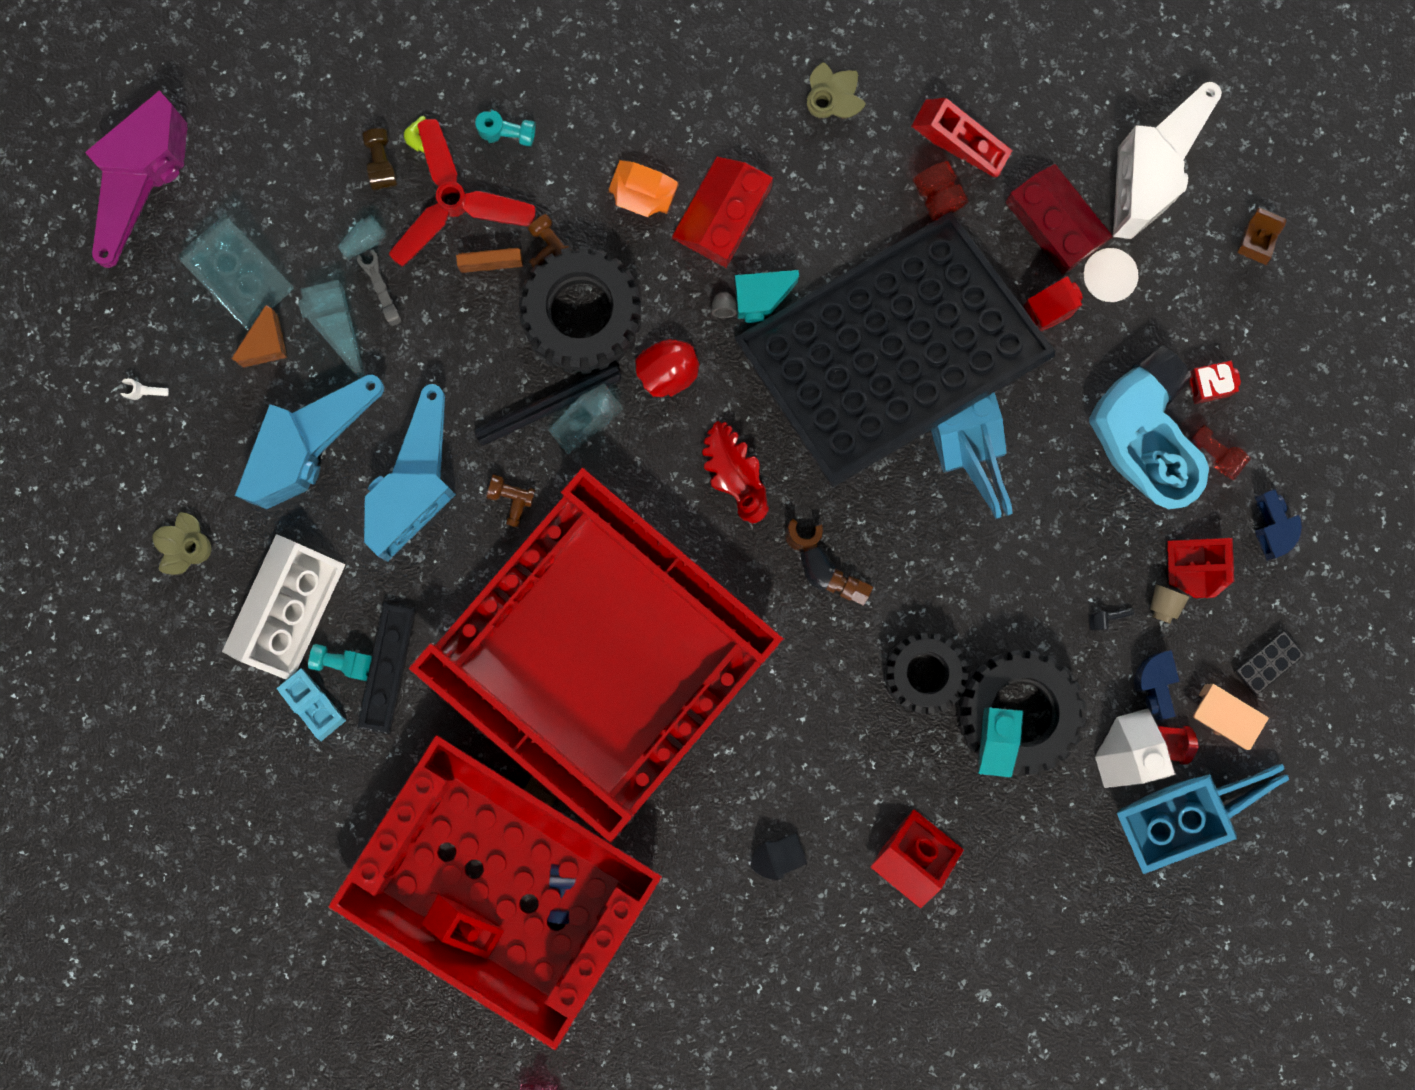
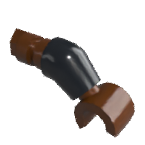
M792 518L786 526L785 539L791 548L803 551L800 557L806 580L822 592L825 590L832 593L838 591L840 592V597L849 601L853 600L864 606L873 586L850 575L847 578L844 577V572L836 569V565L830 562L823 547L817 546L823 533L822 524L814 527L811 539H802L796 532L798 522Z

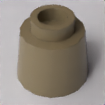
M1155 584L1150 610L1154 611L1152 617L1171 624L1173 618H1179L1190 597Z

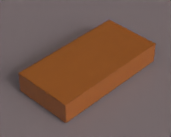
M518 248L459 253L456 255L457 266L461 273L523 267L522 253Z

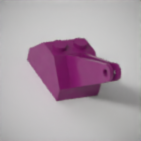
M160 90L85 152L96 166L102 170L92 256L97 263L105 268H110L117 264L153 186L160 187L164 183L172 182L179 175V170L184 167L188 123ZM108 252V256L103 258L104 254Z

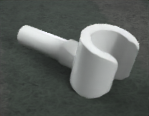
M129 378L122 380L124 384L133 385L131 393H121L126 398L138 400L142 395L169 396V388L142 386L141 383Z

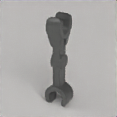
M371 249L370 252L374 258L372 263L364 264L361 255L357 256V262L371 278L374 285L373 288L383 306L382 310L390 326L400 324L402 320L395 305L392 303L387 286L381 277L379 256Z

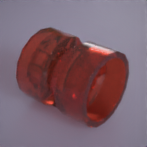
M949 161L936 164L924 170L913 179L919 195L927 198L924 205L932 220H937L949 212L954 213L969 202L962 186L954 183L957 176Z

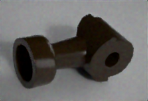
M374 128L363 132V143L367 148H371L372 162L367 163V172L372 190L398 186L396 173L391 163L388 162L384 146L389 141L387 130Z

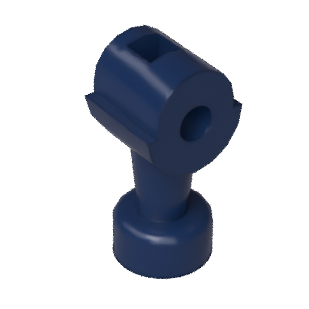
M551 864L549 888L558 889L562 899L565 891L573 887L576 878H561L559 876L560 865ZM551 910L547 922L569 924L570 912L566 910Z

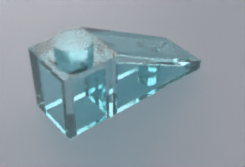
M335 280L301 289L303 299L298 300L302 317L308 318L311 324L359 378L364 377L365 372L342 284Z

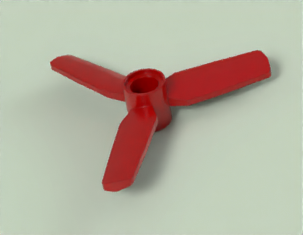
M425 119L418 123V130L431 178L438 186L436 191L438 203L427 208L389 252L390 257L395 263L400 266L408 263L445 226L448 216L458 217L466 212L473 218L529 227L534 222L536 209L532 204L481 191L465 194L461 185L457 183L458 174L438 121L436 119ZM452 193L460 195V199L456 204L447 205L444 203L447 195Z

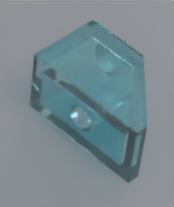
M602 384L581 395L552 425L549 432L568 455L607 426L623 407L606 385Z

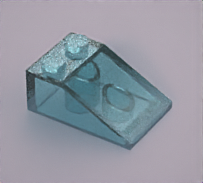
M226 212L179 254V259L186 268L247 331L253 326L266 305L273 308L294 289L291 283Z

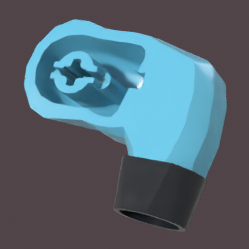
M1158 346L1132 366V370L1114 382L1097 402L1089 417V421L1113 467L1152 502L1167 509L1186 507L1200 497L1207 485L1209 466L1204 454L1182 434L1177 424L1164 413L1166 405L1176 398L1191 379V373L1174 352L1164 346Z

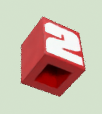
M1232 360L1194 368L1190 371L1191 379L1189 380V386L1194 404L1230 397L1239 392L1238 387L1241 384L1240 374L1237 368H1233Z

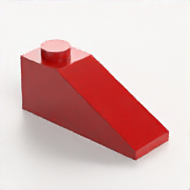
M947 98L926 99L911 127L933 144L993 177L999 176L1013 151Z

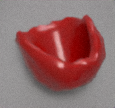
M666 339L655 343L649 348L644 349L635 360L637 366L636 374L642 381L645 390L653 397H665L667 395L671 397L688 388L697 378L699 361L694 347L688 342L676 339Z

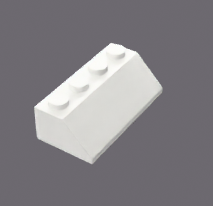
M276 534L222 652L242 663L286 680L297 672L345 564Z

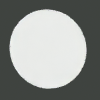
M1106 248L1097 251L1088 259L1084 268V281L1088 290L1096 298L1106 302H1117L1125 299L1134 291L1138 282V269L1134 260L1126 252L1115 248Z

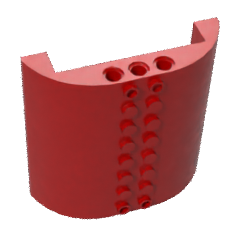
M582 468L561 492L563 498L437 644L430 643L409 669L611 843L755 671L780 644L783 638Z

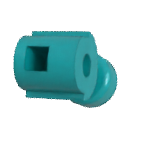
M494 110L482 112L476 117L475 125L479 136L482 139L488 140V143H495L500 137L519 138L521 145L532 147L536 122L524 120L521 125L506 122Z
M314 644L309 655L308 668L321 671L324 666L342 671L349 678L367 681L372 656L346 650L344 655L328 653L326 646Z

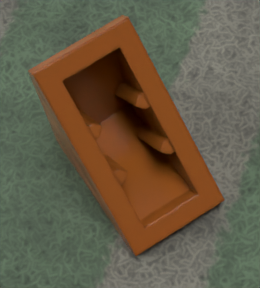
M267 305L231 358L243 368L287 358L278 314Z

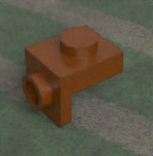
M1257 208L1245 226L1237 253L1267 265L1272 258L1278 235L1285 227L1287 220L1265 209Z

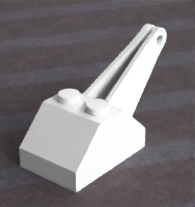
M1213 82L1203 84L1156 128L1136 125L1119 145L1113 237L1132 239L1185 192L1188 184V174L1184 173V158L1218 100L1221 98V89L1217 84Z

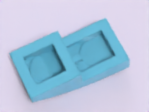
M302 668L276 688L294 713L302 718L314 736L320 741L324 740L346 721L330 699Z

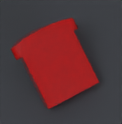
M1157 726L1166 743L1170 760L1180 761V765H1188L1194 759L1198 750V740L1194 730L1190 726H1183L1182 729Z

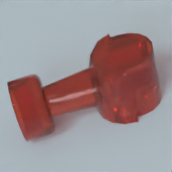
M1203 424L1191 438L1190 442L1199 450L1203 447L1215 458L1213 466L1217 471L1235 480L1251 458L1243 449L1238 447L1227 448L1211 438L1213 431Z

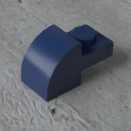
M1272 490L1255 497L1266 524L1265 528L1255 531L1266 561L1291 551L1297 544L1302 529L1300 515L1287 519L1285 514L1287 506L1283 497L1277 495L1276 490Z
M1171 650L1149 656L1140 664L1135 674V692L1148 690L1149 696H1146L1147 708H1149L1152 715H1155L1156 720L1175 717L1167 685L1180 681Z

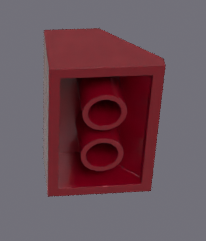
M1056 164L1036 173L1011 192L1005 202L1062 275H1065L1113 238Z

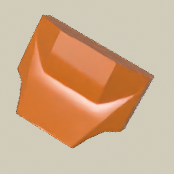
M620 160L610 184L609 192L614 194L616 206L649 217L659 211L668 214L678 188V182L659 171L635 162Z

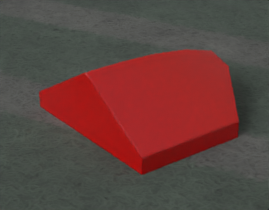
M1233 538L1167 541L1170 585L1177 587L1194 598H1215L1234 582Z

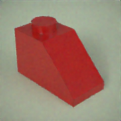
M440 895L437 896L421 923L440 941L488 959L504 932L502 928L462 904Z

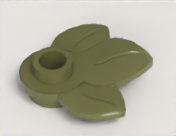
M823 62L817 66L810 76L812 91L807 97L809 112L817 118H827L835 115L844 119L853 117L861 112L866 104L861 98L853 95L858 82L857 71H841L833 74L826 63ZM819 99H824L828 105L821 108L816 102Z
M180 512L178 514L175 526L161 527L152 535L154 546L159 552L164 554L158 569L165 574H182L191 564H200L208 559L211 554V544L208 538L201 534L199 521L187 513ZM195 543V544H196V549H195V551L192 553V552H191V549H192L193 544Z

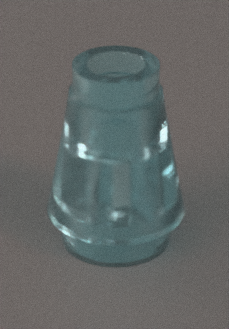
M370 215L366 219L361 218L337 246L343 255L350 260L352 257L381 244V239L386 234L379 223Z

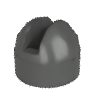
M728 292L716 294L711 304L712 315L718 318L735 316L737 314L735 298Z

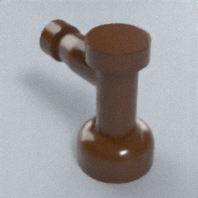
M547 213L537 218L527 228L532 236H541L547 243V246L535 258L533 257L529 260L533 268L536 264L539 266L545 263L544 258L552 253L556 257L562 254L561 249L569 247L568 245L564 246L551 230L552 220Z
M493 474L486 498L498 500L500 496L513 499L506 524L518 527L520 523L519 518L524 506L531 507L536 489L529 488V490L504 484V479L501 476Z

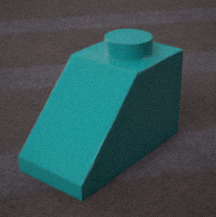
M799 270L735 275L738 319H745L746 323H757L764 321V317H769L798 283Z
M984 708L978 774L1012 777L1020 746L1023 711Z

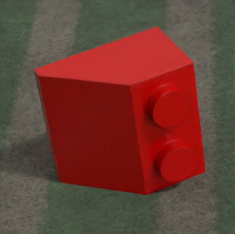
M913 809L882 847L870 868L919 908H922L942 889L964 849Z

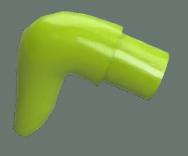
M420 116L406 128L404 139L411 148L424 153L418 123L425 120V117Z

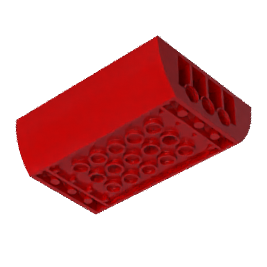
M436 735L328 907L542 1043L556 1050L662 876ZM443 843H451L455 846L456 856L453 860L445 861L440 857L439 848ZM478 860L482 863L484 872L481 877L472 878L467 874L466 865L469 861ZM551 864L560 865L559 876L561 878H576L573 887L566 890L562 898L558 889L549 888ZM531 894L538 899L539 906L536 911L529 913L522 909L520 901L524 895ZM438 895L462 904L504 930L488 959L440 941L421 924ZM551 910L569 911V924H565L560 930L551 928L547 922Z

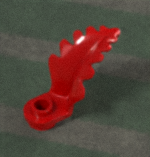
M717 421L714 423L713 428L707 432L710 437L704 439V444L709 447L704 448L702 454L713 457L704 463V469L716 473L710 481L714 489L734 496L737 501L738 516L743 521H748L751 524L757 523L767 515L769 510L766 488L759 480V460L753 456L746 458L747 444L742 442L736 445L738 433L734 431L731 434V425L727 426L726 422L721 423Z

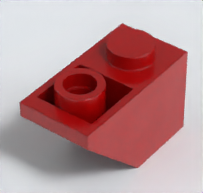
M1067 276L1028 299L1023 307L1042 332L1071 318L1082 306L1080 300L1083 297L1078 285L1075 282L1071 283Z

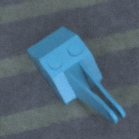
M375 375L364 376L293 413L270 404L235 496L251 504L269 509L307 491L310 483L313 485L316 483L320 473V466H317L319 462L318 456L372 403L382 396L384 392L382 381ZM375 384L374 390L369 391V385Z
M434 384L425 386L421 391L392 474H387L385 477H377L369 485L368 490L370 492L365 496L364 543L378 557L387 562L456 495L441 480L445 395L441 388ZM432 393L437 394L434 400H429V396Z
M994 392L931 429L943 473L964 467L997 519L1001 517L999 502L980 462L986 461L1000 504L1005 514L1011 515V502L996 458L1007 454L1003 418Z
M1283 764L1273 766L1253 776L1219 788L1215 787L1210 775L1182 781L1153 792L1118 810V818L1143 874L1237 839V834L1230 818L1277 786L1288 781L1289 777L1286 774L1271 779L1226 805H1223L1220 795L1271 777L1285 769Z

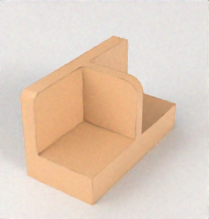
M1205 684L1199 694L1203 699L1193 717L1213 729L1212 732L1214 734L1222 735L1245 750H1250L1269 718L1215 684Z

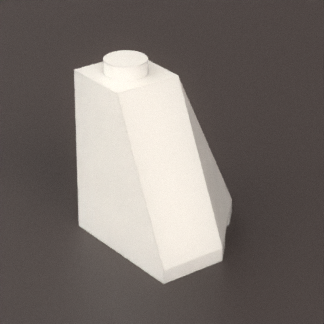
M1149 708L1116 717L1108 735L1095 755L1104 788L1142 784L1175 775L1166 743Z

